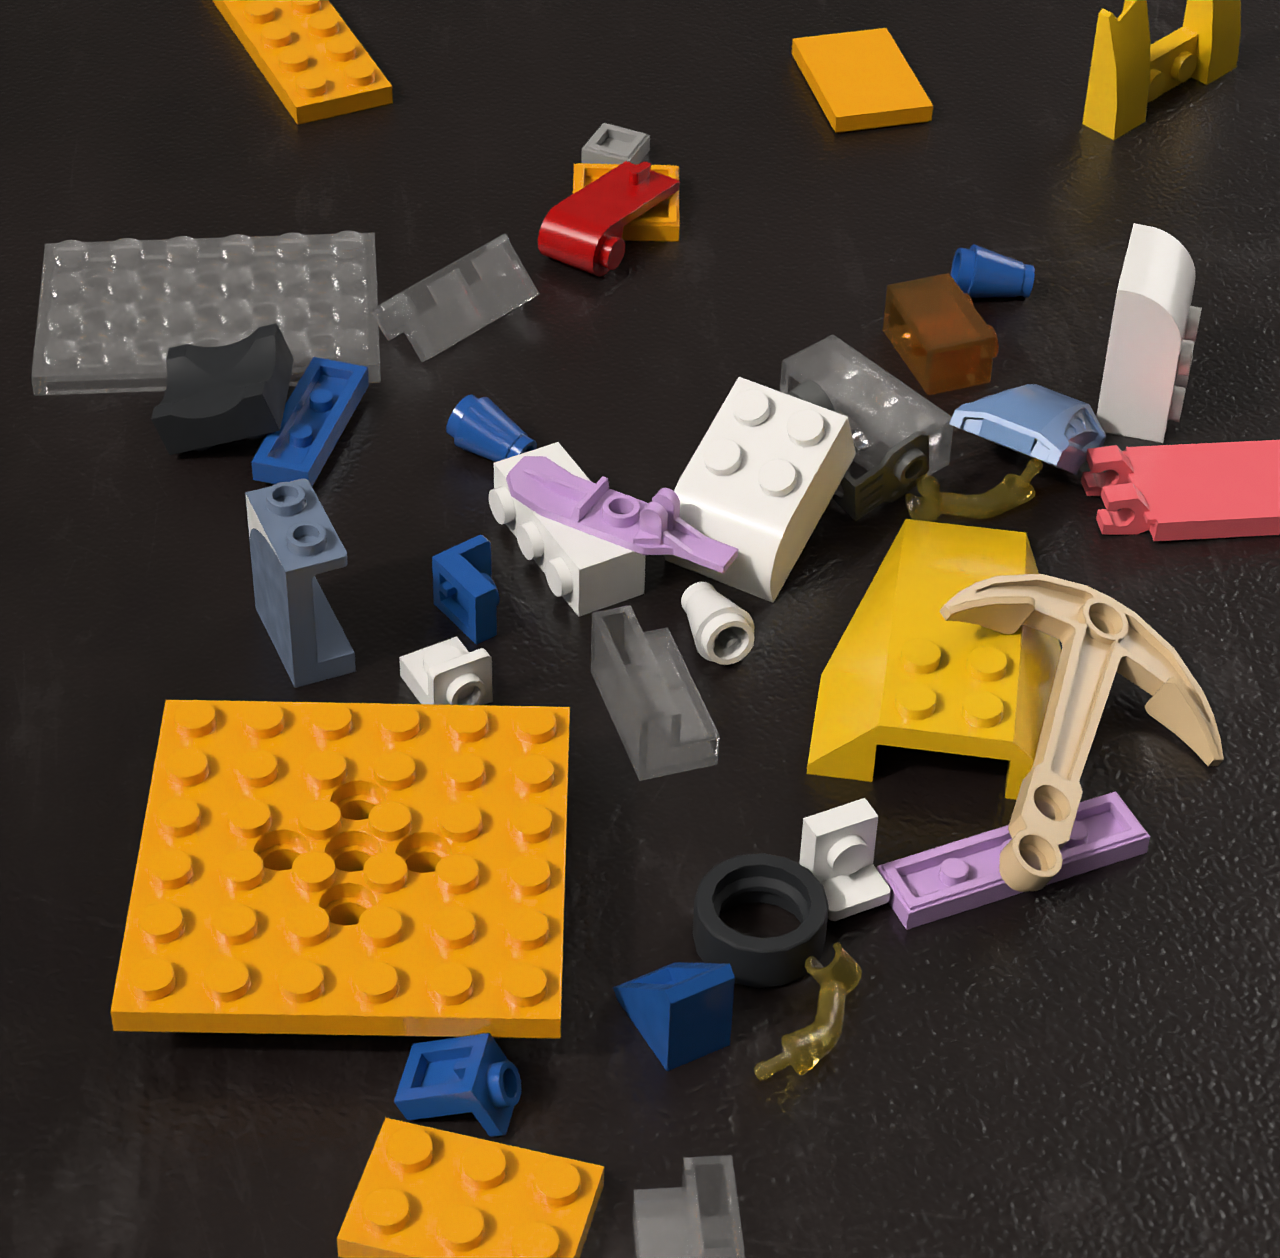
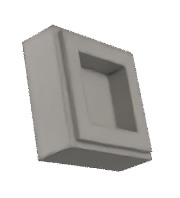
M603 123L582 148V163L622 164L628 161L638 165L650 151V135Z

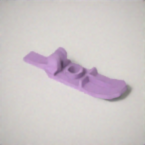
M524 456L509 471L506 477L511 496L539 515L639 554L675 555L722 574L738 557V548L704 536L679 517L680 499L669 488L660 489L652 498V502L647 503L609 489L608 478L602 476L597 483H593L571 474L545 456Z

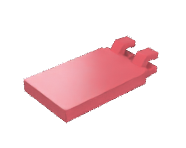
M1280 440L1126 447V451H1121L1117 445L1087 449L1086 460L1091 471L1082 473L1081 482L1087 496H1101L1106 509L1098 510L1096 520L1101 533L1104 535H1138L1149 530L1154 541L1280 535Z

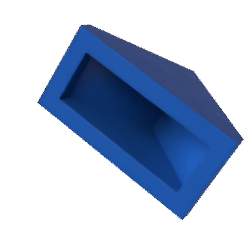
M675 962L613 987L619 1004L666 1071H670L730 1045L735 977L730 964Z

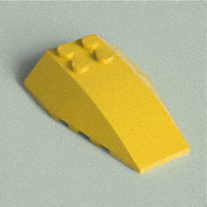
M905 519L821 674L807 774L873 782L877 745L1008 760L1005 798L1017 800L1022 780L1033 767L1062 651L1059 640L1025 624H1022L1013 634H1003L977 624L946 621L939 611L959 591L978 581L1002 575L1039 574L1026 532Z

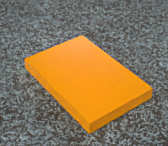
M887 28L792 39V55L835 133L932 121L933 104Z

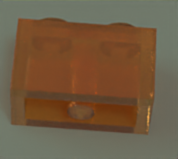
M949 273L887 285L883 331L927 395L990 383L993 358L997 357L999 351L997 334L991 325L985 323L974 308L971 297L967 293H963Z

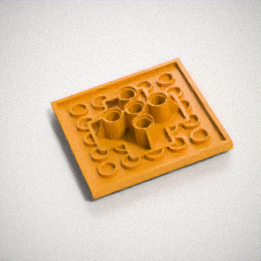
M166 700L111 1006L113 1031L464 1037L490 1033L492 1037L561 1039L570 707Z

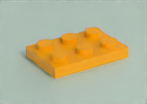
M385 1118L337 1236L338 1257L580 1258L604 1186V1166Z

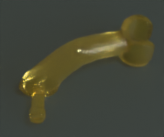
M1037 458L1030 459L1026 469L1020 476L1007 474L1003 481L983 494L975 495L941 492L938 480L931 475L923 474L917 479L918 491L923 497H917L908 493L905 496L907 510L914 520L930 522L936 520L941 514L973 519H985L1000 515L1034 498L1035 490L1030 482L1041 471L1043 463Z
M837 942L833 945L835 957L825 968L814 956H810L805 960L807 972L821 986L814 1022L798 1031L783 1035L782 1046L784 1052L767 1061H761L754 1067L755 1075L759 1080H767L774 1073L790 1065L798 1074L805 1075L837 1044L842 1033L845 997L854 990L862 976V969L840 943Z

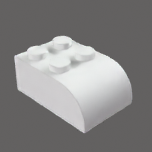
M1135 223L1133 224L1117 288L1096 417L1105 433L1163 443L1168 420L1180 421L1202 308L1191 306L1196 276L1193 260L1186 248L1165 231Z
M738 377L674 490L680 499L679 517L704 536L738 548V557L724 574L675 555H664L665 560L774 603L856 455L848 416Z

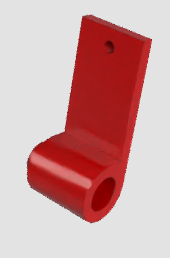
M628 161L623 162L555 205L547 213L538 235L540 254L598 277L604 276L609 270L616 269L623 259L625 253V241L622 239L623 227L679 191L680 181L652 171L651 163L641 162L638 165Z

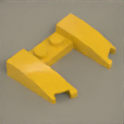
M1124 0L1123 12L1118 18L1112 12L1102 8L1098 13L1082 124L1115 140L1146 121L1147 103L1155 100L1175 86L1187 81L1189 78L1208 85L1237 68L1241 36V0H1187L1183 27L1151 44L1147 0Z

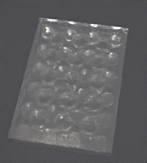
M341 231L336 234L303 235L300 233H286L281 236L257 237L235 234L225 238L193 239L187 236H179L166 240L122 238L106 242L66 240L60 243H46L31 375L34 396L165 391L167 384L166 358L169 348L184 344L200 347L225 346L245 339L258 327L278 323L294 358L289 386H296L313 357L368 367L369 383H381L375 233Z

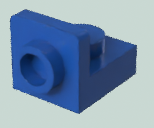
M478 535L432 556L434 605L476 645L496 636L497 606L499 605L500 597L497 587L492 580L491 542L483 535Z
M490 1033L415 1043L412 1045L394 1103L407 1121L472 1112L490 1137L503 1136L507 1133L514 1106L519 1102L521 1096V1079L516 1066L507 1059Z

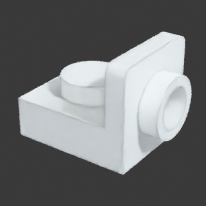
M456 636L399 657L400 676L421 704L485 705L493 702L492 658L484 648L468 652Z
M866 798L803 818L799 864L809 869L824 886L829 905L828 919L831 921H837L886 904L890 899L891 889L873 865L878 815Z

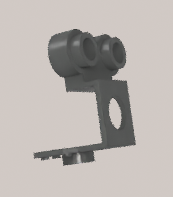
M811 379L805 380L787 393L790 396L835 412L826 392ZM915 431L889 449L877 466L857 480L846 471L840 482L844 493L836 489L832 499L855 521L883 502L893 503L920 484L929 471V434L924 431Z

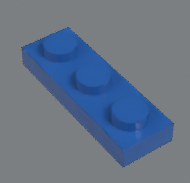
M313 357L285 404L280 431L267 434L251 461L253 480L276 484L307 479L311 486H313L369 386L368 367Z

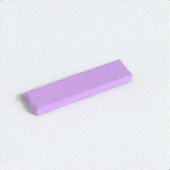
M1116 791L1079 803L1070 839L1060 850L1062 854V867L1047 885L1147 853L1150 835ZM1009 825L877 866L878 872L891 889L888 903L906 930L1023 893L1010 888L1003 881L999 872L1000 853L1012 839L1008 830Z

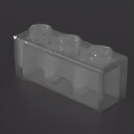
M831 335L782 360L780 392L787 394L807 379H811L819 384L830 398L835 412L848 416L856 451L853 460L866 470L870 471L877 466L889 449L915 431H924L929 434V471L925 477L949 465L953 426L949 423L952 416L835 335Z

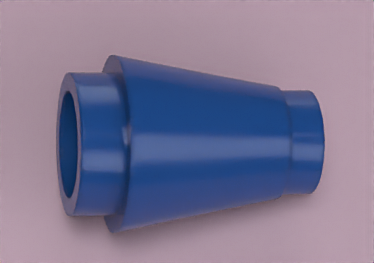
M975 244L970 249L959 247L951 267L950 289L951 291L961 292L964 299L1010 298L1018 296L1028 298L1033 288L1035 268L1033 265L1024 264L1021 261Z
M473 394L465 396L456 405L447 422L446 432L454 438L456 447L494 462L537 448L536 441L528 437L488 397L479 399Z

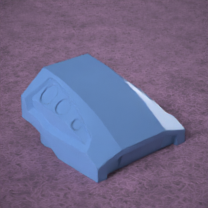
M1037 384L1022 385L997 394L988 395L975 402L962 404L954 411L949 423L985 440L1031 456L1034 459L1077 475L1080 466L1087 461V449L1103 447L1107 437L1089 404Z

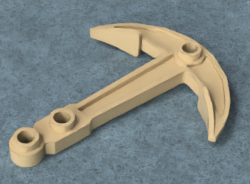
M1044 574L1002 575L978 581L959 591L940 609L939 612L946 621L977 624L1003 634H1013L1022 624H1025L1057 638L1062 643V651L1033 767L1022 780L1008 830L1012 839L1000 853L999 872L1003 881L1010 888L1019 892L1038 891L1045 887L1062 867V854L1060 850L1070 839L1083 793L1079 781L1116 672L1152 695L1145 705L1146 712L1183 740L1207 766H1218L1224 760L1221 738L1212 709L1204 691L1175 648L1137 613L1112 597L1087 585Z

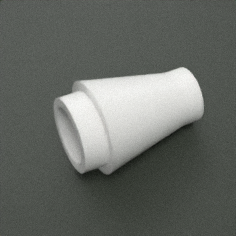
M697 582L684 591L681 605L687 613L699 654L703 658L721 665H729L742 660L752 649L755 638L754 622L749 613L718 593L710 583Z

